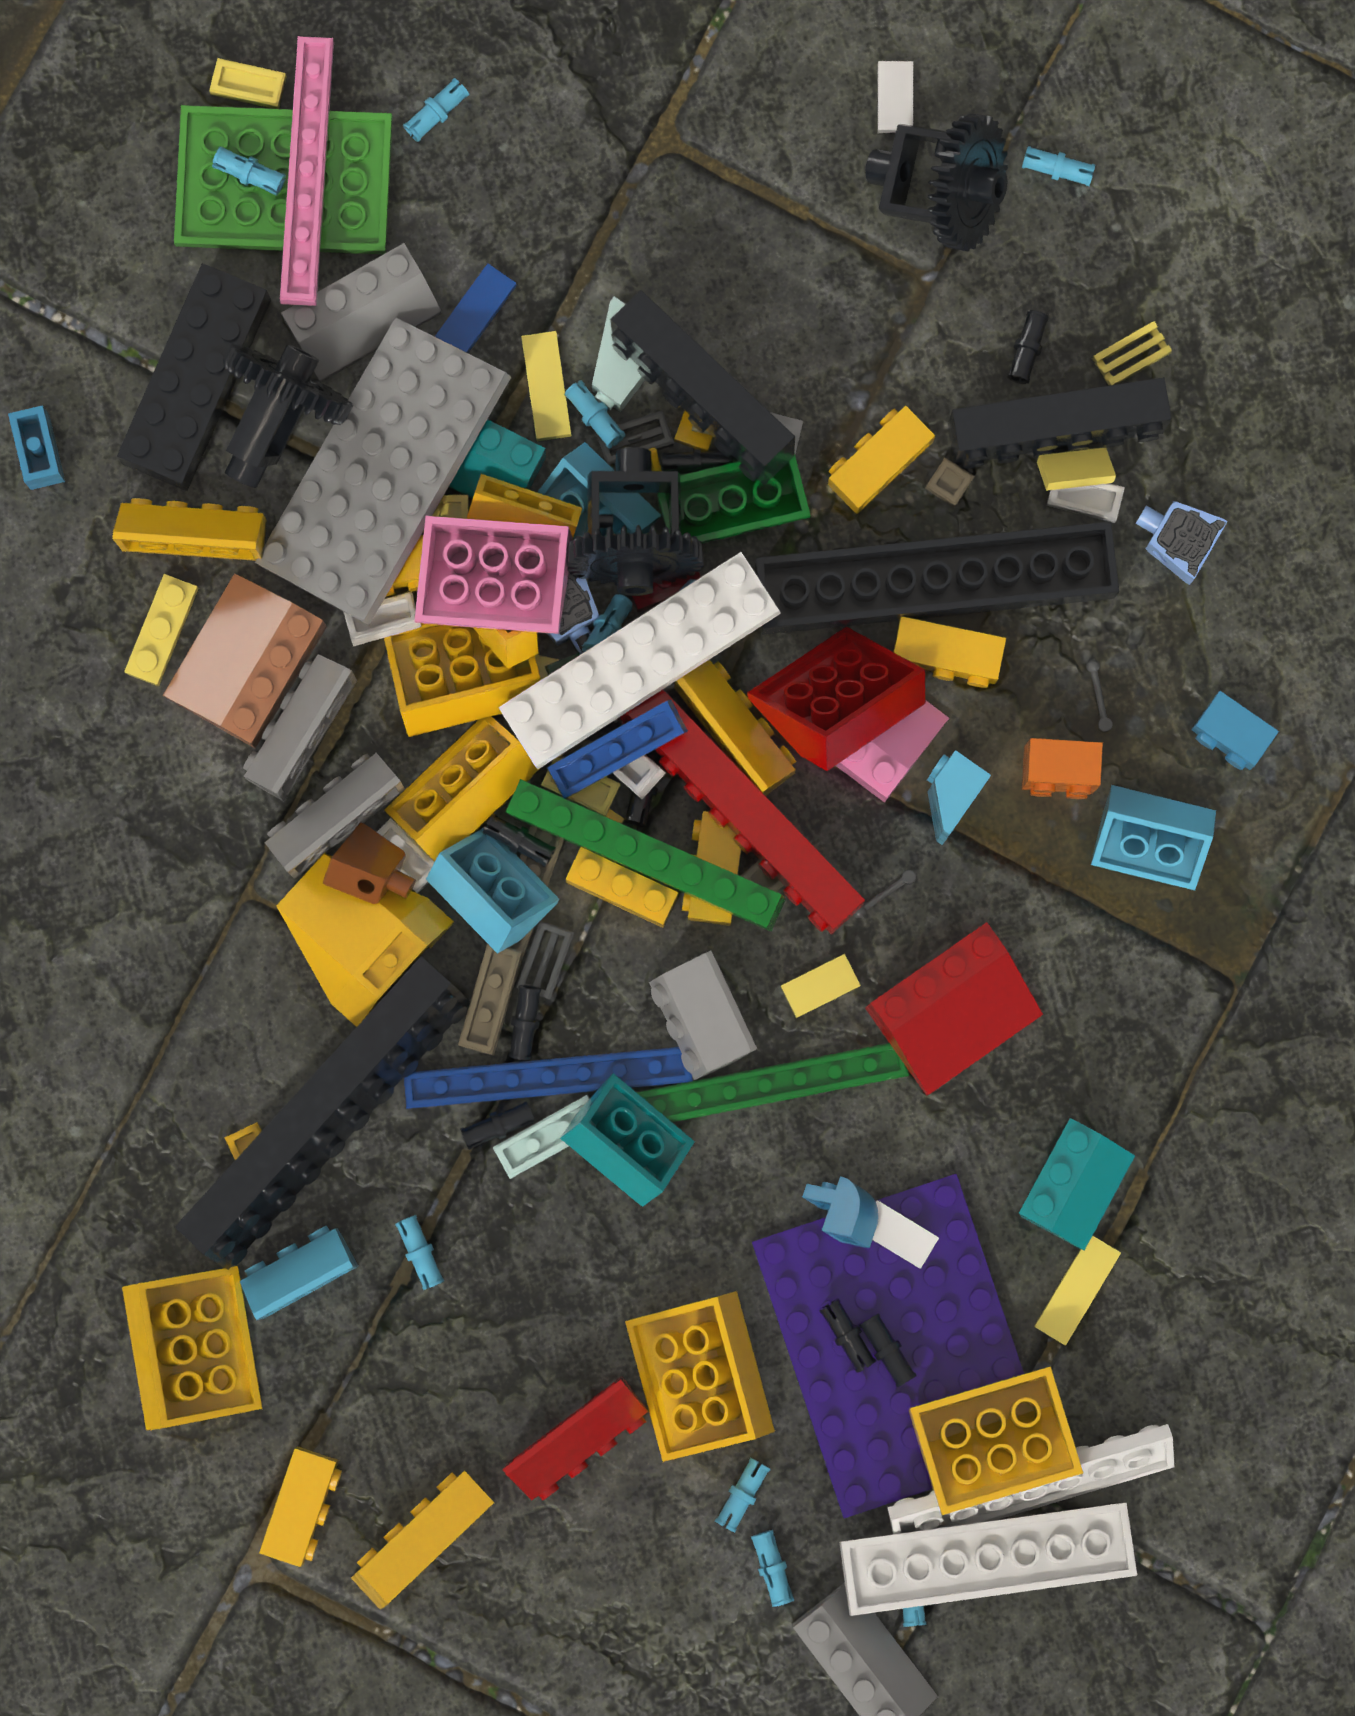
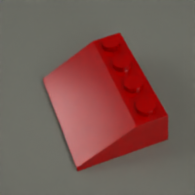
M845 627L747 692V696L801 757L828 771L926 704L925 669L856 631Z
M987 922L865 1007L926 1096L1043 1015L1007 949Z
M621 1376L509 1461L502 1470L531 1501L537 1496L543 1501L560 1488L556 1483L567 1473L572 1479L589 1465L585 1460L596 1451L601 1457L618 1443L614 1438L626 1429L630 1435L647 1421L643 1415L648 1412V1409L624 1377Z

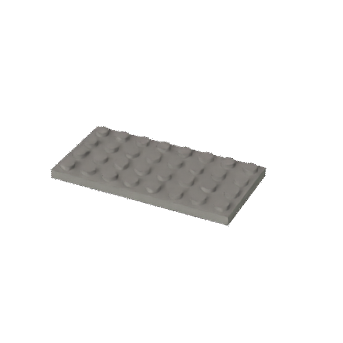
M395 317L348 401L352 402L353 408L347 420L341 425H333L264 545L262 559H256L255 563L370 625L424 531L425 516L433 515L510 381L511 376Z

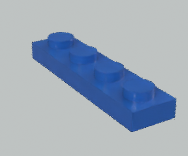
M670 699L547 768L563 798L566 799L688 732Z

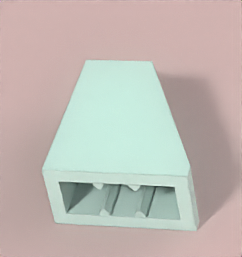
M614 296L610 301L592 381V391L596 394L594 397L599 403L603 402L608 407V410L614 407L621 412L645 379L639 374L637 370L639 366L631 358L627 361L624 360L612 347L614 342L611 336L610 319L625 305Z

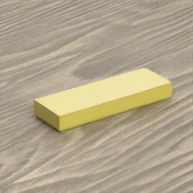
M552 331L521 336L536 440L543 441L571 437L557 333Z
M1092 1236L1085 1251L1080 1249L1034 1327L1066 1346L1121 1252Z

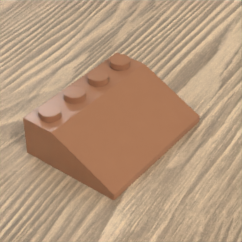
M234 574L163 696L256 749L266 727L273 720L284 697L293 686L327 626L322 619L298 605Z

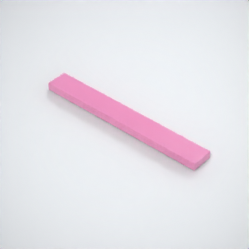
M298 36L280 303L283 305H317L334 49L333 38Z

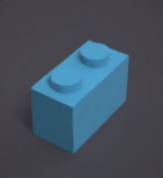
M44 406L9 413L10 425L25 484L30 490L65 482L50 415Z
M1221 691L1214 696L1191 729L1197 734L1195 739L1211 750L1215 747L1227 754L1225 760L1240 770H1243L1244 767L1248 770L1255 767L1279 732Z

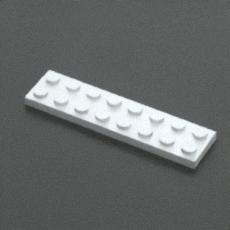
M740 552L498 708L535 767L539 769L781 613L743 553Z
M1166 1424L1160 1427L1158 1425H1150L1133 1435L1110 1437L1103 1444L1092 1447H1076L1083 1474L945 1515L941 1514L934 1490L929 1495L921 1498L901 1499L894 1506L887 1507L893 1534L994 1521L1175 1467L1173 1436L1169 1425Z
M1127 1503L839 1542L850 1616L1137 1576Z

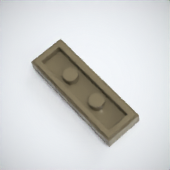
M487 943L458 1046L494 1056L524 952L506 948L497 954Z

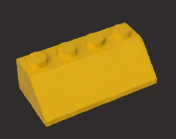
M133 498L131 503H121L112 539L122 551L256 561V559H262L267 519L263 513H258V508L250 506H238L237 511L223 510V506L218 504L205 503L202 504L200 509L188 508V503L180 501H167L166 506L152 505V501L148 499Z
M709 659L675 681L674 689L726 756L767 796L795 774V768L792 765L796 763V760L784 745L778 748L770 738L774 735V732L762 717L756 720L749 711V708L753 705L742 690L739 689L735 692L727 681L731 677L719 661L713 664Z
M492 716L479 719L384 811L435 862L440 852L477 831L498 808L502 807L514 794L520 779L528 782L539 769L535 767L518 739Z

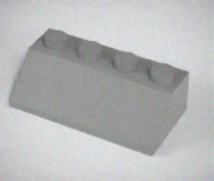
M405 243L318 291L316 306L294 305L281 312L287 327L300 349L319 359L314 370L319 381L327 379L376 351L395 317L414 327H418L442 313L421 270Z
M317 654L314 661L308 659L298 676L302 679L296 691L289 690L280 705V708L284 711L277 722L271 720L262 735V739L265 740L259 752L253 751L249 755L243 767L247 771L244 777L249 782L283 802L286 800L357 682L352 670Z
M377 753L371 757L368 754L360 757L351 766L354 770L344 779L340 776L334 778L323 788L325 794L315 802L312 798L307 800L297 808L295 812L298 816L291 822L286 824L282 821L267 833L270 838L264 843L294 879L312 866L324 853H328L349 836L360 822L365 823L405 790L398 777Z
M845 1582L792 1623L793 1629L859 1716H920L938 1697L875 1613L849 1615Z

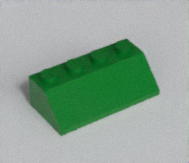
M795 453L794 457L765 485L758 479L753 482L747 478L739 468L741 464L739 461L680 475L682 536L688 532L691 537L696 536L701 543H706L810 518L811 515ZM656 493L664 527L669 529V493Z

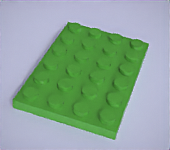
M181 105L174 244L176 247L283 251L293 110ZM329 111L320 252L386 253L392 113ZM222 146L248 159L249 157L256 158L259 164L285 174V182L280 193L276 196L252 184L246 186L240 183V179L212 168L213 159L219 147Z

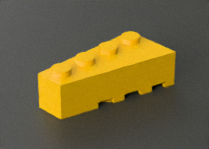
M465 1470L458 1477L453 1472L437 1486L441 1493L432 1502L425 1497L410 1511L415 1517L405 1527L399 1522L383 1537L388 1543L378 1553L372 1547L357 1562L361 1569L351 1579L380 1610L388 1605L494 1503Z

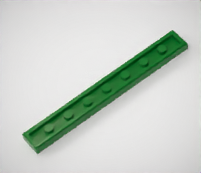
M890 1043L636 1093L671 1122H677L907 1077L909 1073Z

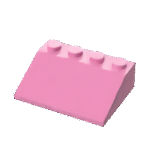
M425 516L415 623L559 634L569 571L566 567L567 550L570 541L573 539L569 526Z
M926 701V704L836 766L885 803L949 720V717Z

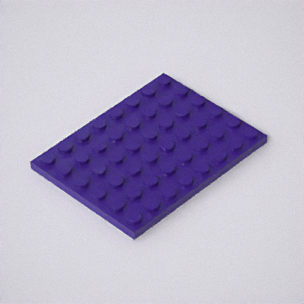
M957 1174L878 1199L881 1203L939 1237L921 1269L873 1240L870 1248L839 1242L822 1231L826 1217L752 1242L844 1519L933 1489L910 1417V1408L1024 1374ZM839 1298L841 1305L854 1326H859L879 1313L895 1341L899 1340L902 1347L899 1349L917 1376L897 1388L895 1381L882 1360L877 1361L874 1356L877 1352L862 1328H860L862 1331L860 1336L872 1356L876 1359V1362L868 1368L865 1366L863 1371L856 1373L842 1346L836 1345L834 1341L836 1336L819 1310L826 1304L830 1305L832 1304L831 1301Z

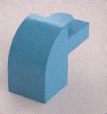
M841 1176L837 1185L828 1182H822L821 1187L806 1184L802 1197L818 1208L828 1210L822 1231L839 1242L870 1248L878 1224V1208L874 1198L867 1191Z

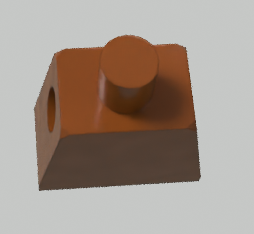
M360 822L331 857L323 884L372 904H377L388 890L406 899L411 893L416 879L400 872L406 857L405 852Z

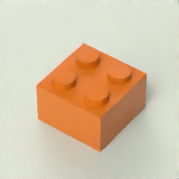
M1030 738L1024 747L1022 789L1030 790V795L1037 797H1051L1052 793L1056 791L1066 792V798L1087 799V795L1093 794L1101 785L1103 743Z

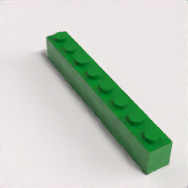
M521 779L506 810V813L513 818L574 845L583 847L610 861L771 932L786 900L780 893Z

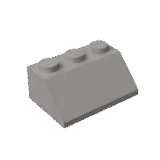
M712 951L706 952L649 982L652 988L651 995L653 1001L658 1007H661L667 1020L666 1027L668 1033L676 1040L682 1053V1063L685 1069L692 1074L694 1080L723 1068L757 1049Z

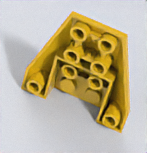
M324 853L276 906L330 1003L357 1027L428 947L431 949L452 926L454 921L429 898L413 891L405 899L388 890L379 903L372 904L323 884V880L332 856Z

